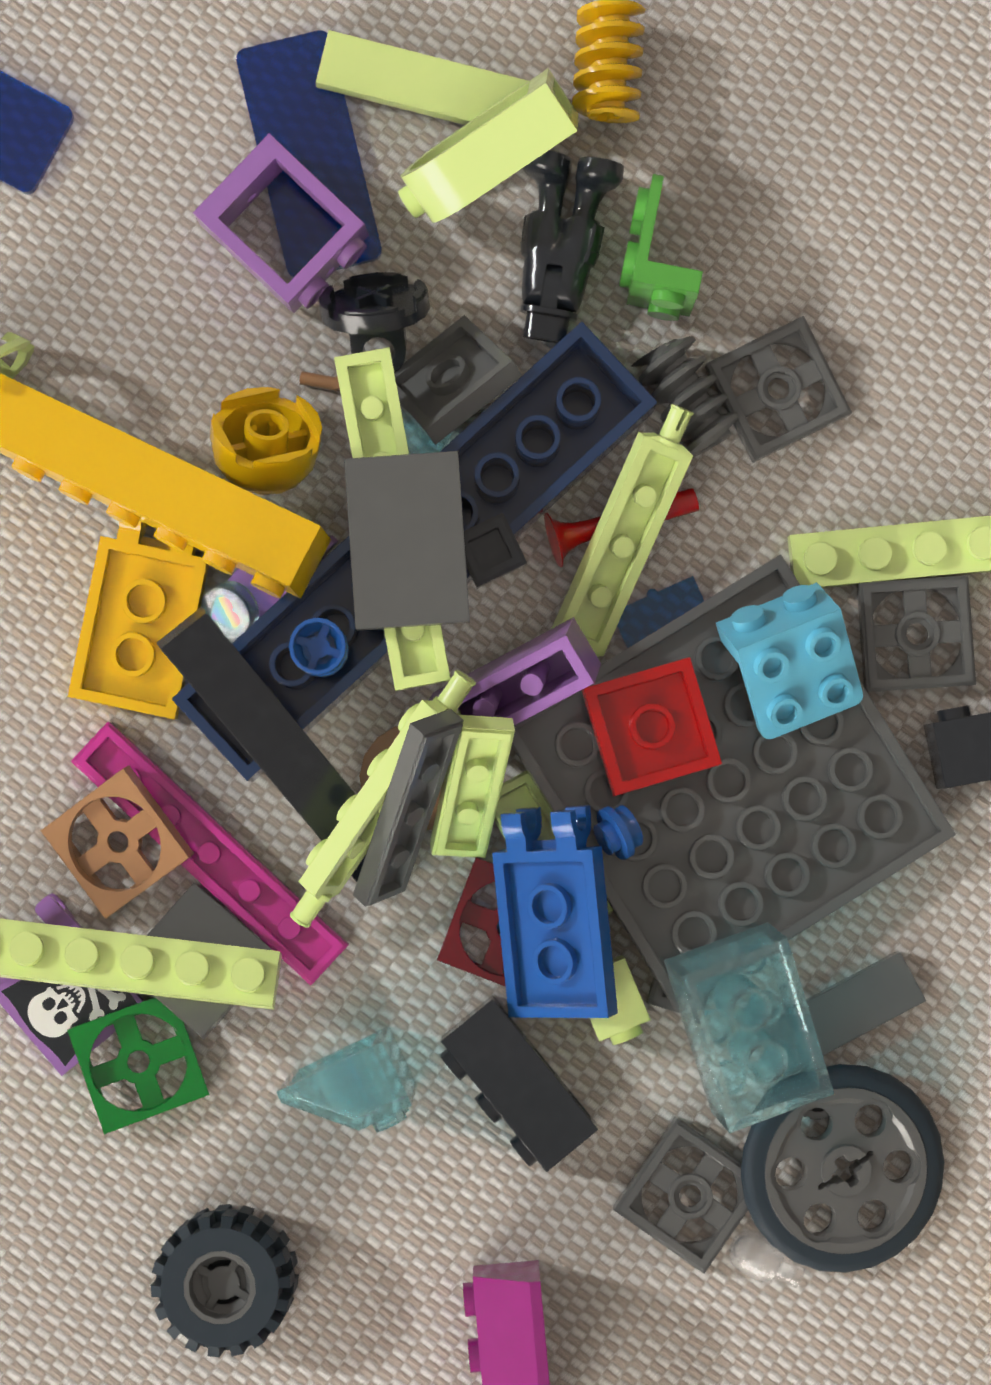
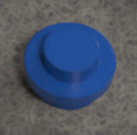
M623 805L614 809L606 806L597 812L598 824L594 825L593 830L598 844L602 846V850L608 855L615 854L621 860L632 857L635 853V848L643 844L641 828L632 812Z

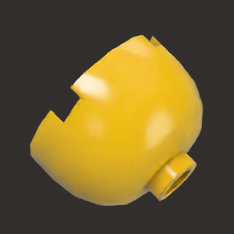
M258 387L246 388L230 394L221 402V410L216 415L213 414L211 419L210 440L215 464L230 483L251 493L261 495L281 494L295 488L309 475L314 468L320 449L322 425L318 412L307 400L296 395V403L289 399L280 398V389Z

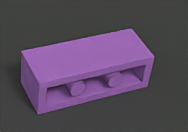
M573 617L467 674L476 682V685L472 687L458 710L461 715L513 718V723L516 725L594 684L601 662ZM445 686L433 692L429 700L432 701L436 696L439 697Z

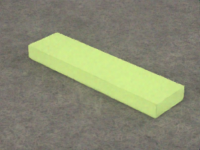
M328 30L316 79V87L466 125L529 81Z

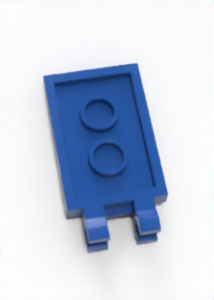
M590 805L569 806L563 811L550 812L552 830L555 839L538 840L542 828L541 807L516 809V812L500 814L502 831L506 839V849L493 852L492 856L508 1017L609 1018L617 1014L618 1008L602 846L587 847V838L591 830Z

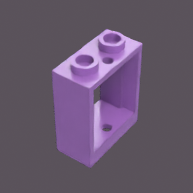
M270 133L193 212L199 224L293 314L302 305L308 309L319 300L322 292L329 286L326 280L340 265L347 269L359 259L367 247L363 241L369 236L365 223ZM282 171L289 175L342 226L288 284L228 228Z

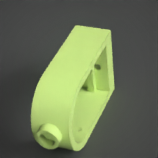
M547 68L412 163L401 174V178L406 186L398 190V194L413 217L418 218L426 213L432 223L441 221L461 210L577 132L579 114L549 68Z

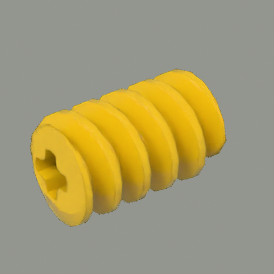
M599 0L585 4L578 9L576 21L581 28L576 32L575 43L581 49L575 53L574 64L579 71L574 74L573 86L579 92L573 96L572 105L579 114L589 119L606 123H631L639 121L640 112L626 108L625 102L635 101L641 97L640 90L626 86V81L635 80L642 76L641 68L627 64L628 59L638 58L643 55V47L628 42L629 38L644 34L645 26L630 21V17L645 13L646 9L641 4L630 0Z

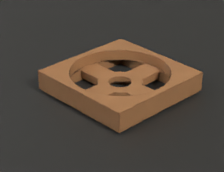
M130 765L120 770L40 830L105 919L194 855L192 849ZM103 798H124L136 803L143 810L130 820L117 818ZM84 813L97 830L98 836L97 844L81 855L72 842V832L76 819ZM157 827L161 851L158 864L154 869L142 853L141 847L142 838ZM120 831L127 836L128 847L125 851L119 852L110 846L109 837L112 832ZM110 861L121 863L136 884L127 889L106 887L95 872Z

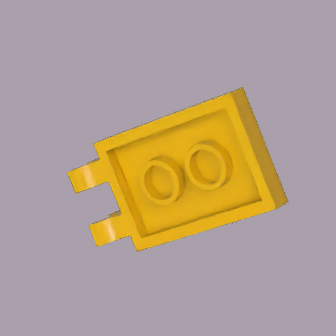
M141 521L138 522L136 528L119 522L117 539L100 536L67 697L175 720L178 719L180 708L172 698L184 688L186 679L159 648L157 642L201 607L209 564L205 563L202 557L195 556L196 548L189 544L186 545L182 552L158 539L145 537L148 525Z

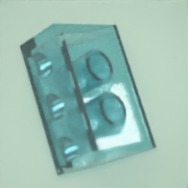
M390 1026L291 1072L276 1093L283 1104L358 1131L373 1125L375 1132L378 1133L407 1118L406 1112L409 1111L408 1107L412 1106L417 1083Z

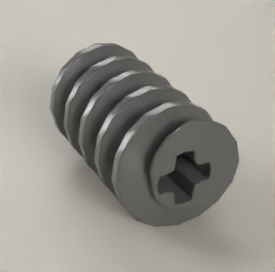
M694 336L673 339L642 356L630 367L648 365L639 376V383L642 386L659 384L651 396L657 401V405L670 403L660 416L662 423L667 418L671 404L678 405L694 413L680 441L691 440L690 445L686 449L694 458L733 435L729 428L739 418V414L737 412L719 413L718 409L728 399L727 393L708 394L707 390L718 378L716 374L697 375L696 371L707 359L705 355L687 357L686 351L696 341Z

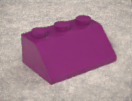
M539 1260L473 1266V1282L463 1283L465 1317L476 1316L478 1338L468 1339L470 1373L481 1372L482 1385H550Z

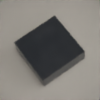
M503 513L464 531L466 568L477 589L527 565V561Z

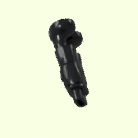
M548 150L523 167L526 174L535 180L539 193L538 210L532 211L524 217L522 241L520 242L521 255L524 257L522 277L523 305H521L520 312L527 314L523 332L524 338L557 344L567 335L569 321H577L578 314L576 313L584 297L590 270L594 268L600 255L599 252L605 227H602L595 220V216L605 194L618 187L623 180L624 165L599 157H581L578 159L575 175V202L572 216L567 219L561 218L565 191L571 175L572 159L565 154Z

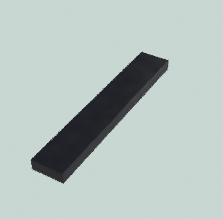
M200 607L160 639L157 645L321 841L328 839L339 822L337 820L338 811L351 796L355 795L354 791L203 607ZM366 855L351 875L356 882L358 881Z

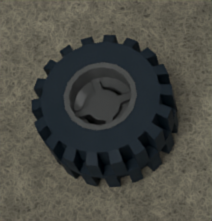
M232 1204L219 1205L213 1211H209V1208L197 1212L193 1218L187 1219L173 1233L161 1248V1255L155 1260L152 1273L156 1274V1279L150 1286L151 1297H158L160 1302L154 1309L159 1321L167 1317L171 1323L167 1333L174 1340L179 1334L189 1339L185 1348L195 1353L200 1346L208 1348L207 1356L220 1358L224 1350H230L233 1357L244 1354L248 1346L252 1345L254 1349L266 1341L271 1332L274 1333L294 1300L293 1294L298 1287L299 1274H295L294 1271L298 1263L296 1252H289L286 1245L290 1239L285 1231L282 1230L280 1233H277L271 1227L275 1220L266 1214L262 1219L254 1216L255 1208L243 1205L240 1210H232Z

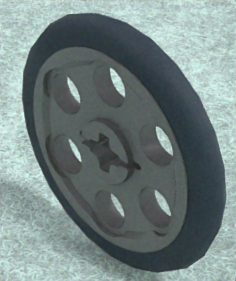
M837 1064L813 1069L790 1080L767 1100L752 1122L743 1147L741 1181L746 1206L756 1227L772 1247L795 1263L826 1272L848 1273L872 1268L898 1255L918 1237L933 1215L943 1184L945 1161L941 1136L929 1109L912 1089L894 1076L861 1065ZM865 1105H877L882 1112L880 1126L872 1133H859L855 1126L857 1112ZM813 1108L824 1109L828 1113L829 1118L826 1130L817 1137L805 1136L801 1129V1120L804 1114ZM894 1151H906L910 1159L909 1170L899 1179H888L883 1170L886 1157ZM841 1156L849 1162L855 1160L849 1166L852 1176L845 1181L838 1175L831 1176L838 1170L835 1161ZM786 1158H798L803 1165V1175L799 1182L789 1187L779 1185L775 1176L779 1163ZM870 1200L881 1201L885 1208V1216L882 1222L874 1228L861 1227L858 1221L860 1207ZM823 1203L828 1205L832 1216L830 1224L820 1232L808 1231L804 1225L806 1211L815 1204Z

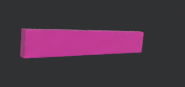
M108 721L71 760L97 787L130 765L194 852V855L181 865L274 951H280L282 959L310 986L349 945L319 915L315 917L310 927L305 928L296 923L290 917V913L301 899L112 722ZM109 797L131 818L143 810L142 807L130 800L120 797ZM156 827L148 834L161 845Z

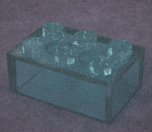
M768 922L664 960L711 1113L729 1133L834 1094L788 938Z

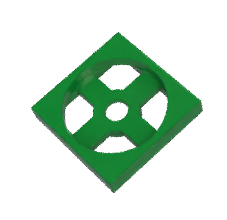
M155 997L67 1029L104 1135L209 1095L184 1022ZM148 1014L158 1017L170 1024L177 1036L155 1044L143 1040L134 1016ZM113 1024L122 1048L117 1058L93 1066L90 1059L93 1044L100 1032L105 1027ZM135 1051L145 1052L150 1060L148 1068L140 1073L132 1071L128 1066V1057ZM184 1057L187 1068L183 1082L174 1095L164 1099L156 1078L160 1065ZM123 1079L134 1083L143 1107L135 1110L118 1107L103 1096L101 1088Z

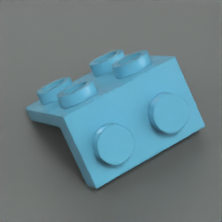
M817 582L811 585L792 587L779 598L759 606L750 605L736 610L731 617L716 622L721 642L739 664L758 731L764 738L774 739L856 706L861 702L863 691L841 608Z

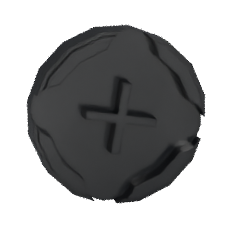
M374 272L349 277V279L343 280L344 288L335 292L333 285L328 286L319 297L320 315L323 324L334 331L349 333L351 354L365 352L364 345L372 338L380 337L390 341L394 346V351L391 354L394 373L398 371L404 363L407 339L405 327L414 325L425 318L430 310L429 293L425 283L417 279L414 285L408 284V276L401 275V273Z

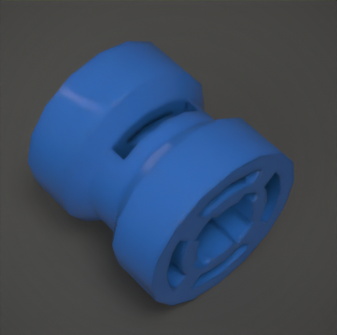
M312 618L303 621L295 628L290 636L289 651L292 660L298 668L311 676L326 677L334 675L342 669L348 659L349 645L347 637L336 624L328 619Z

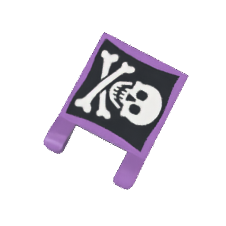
M48 894L35 907V912L45 924L82 928L57 894ZM0 977V1005L61 1076L78 1063L67 1029L144 1001L138 993ZM113 1024L105 1027L100 1032L91 1052L116 1032Z

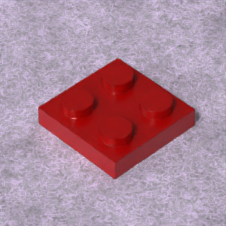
M690 657L582 689L613 796L722 764Z

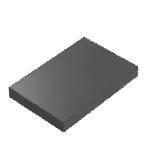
M458 451L344 459L356 630L470 623Z

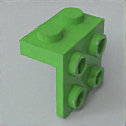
M653 174L650 188L639 187L629 234L639 235V241H628L619 286L629 288L626 305L647 308V315L656 319L678 321L680 315L690 317L699 294L703 271L648 261L664 179L662 175Z

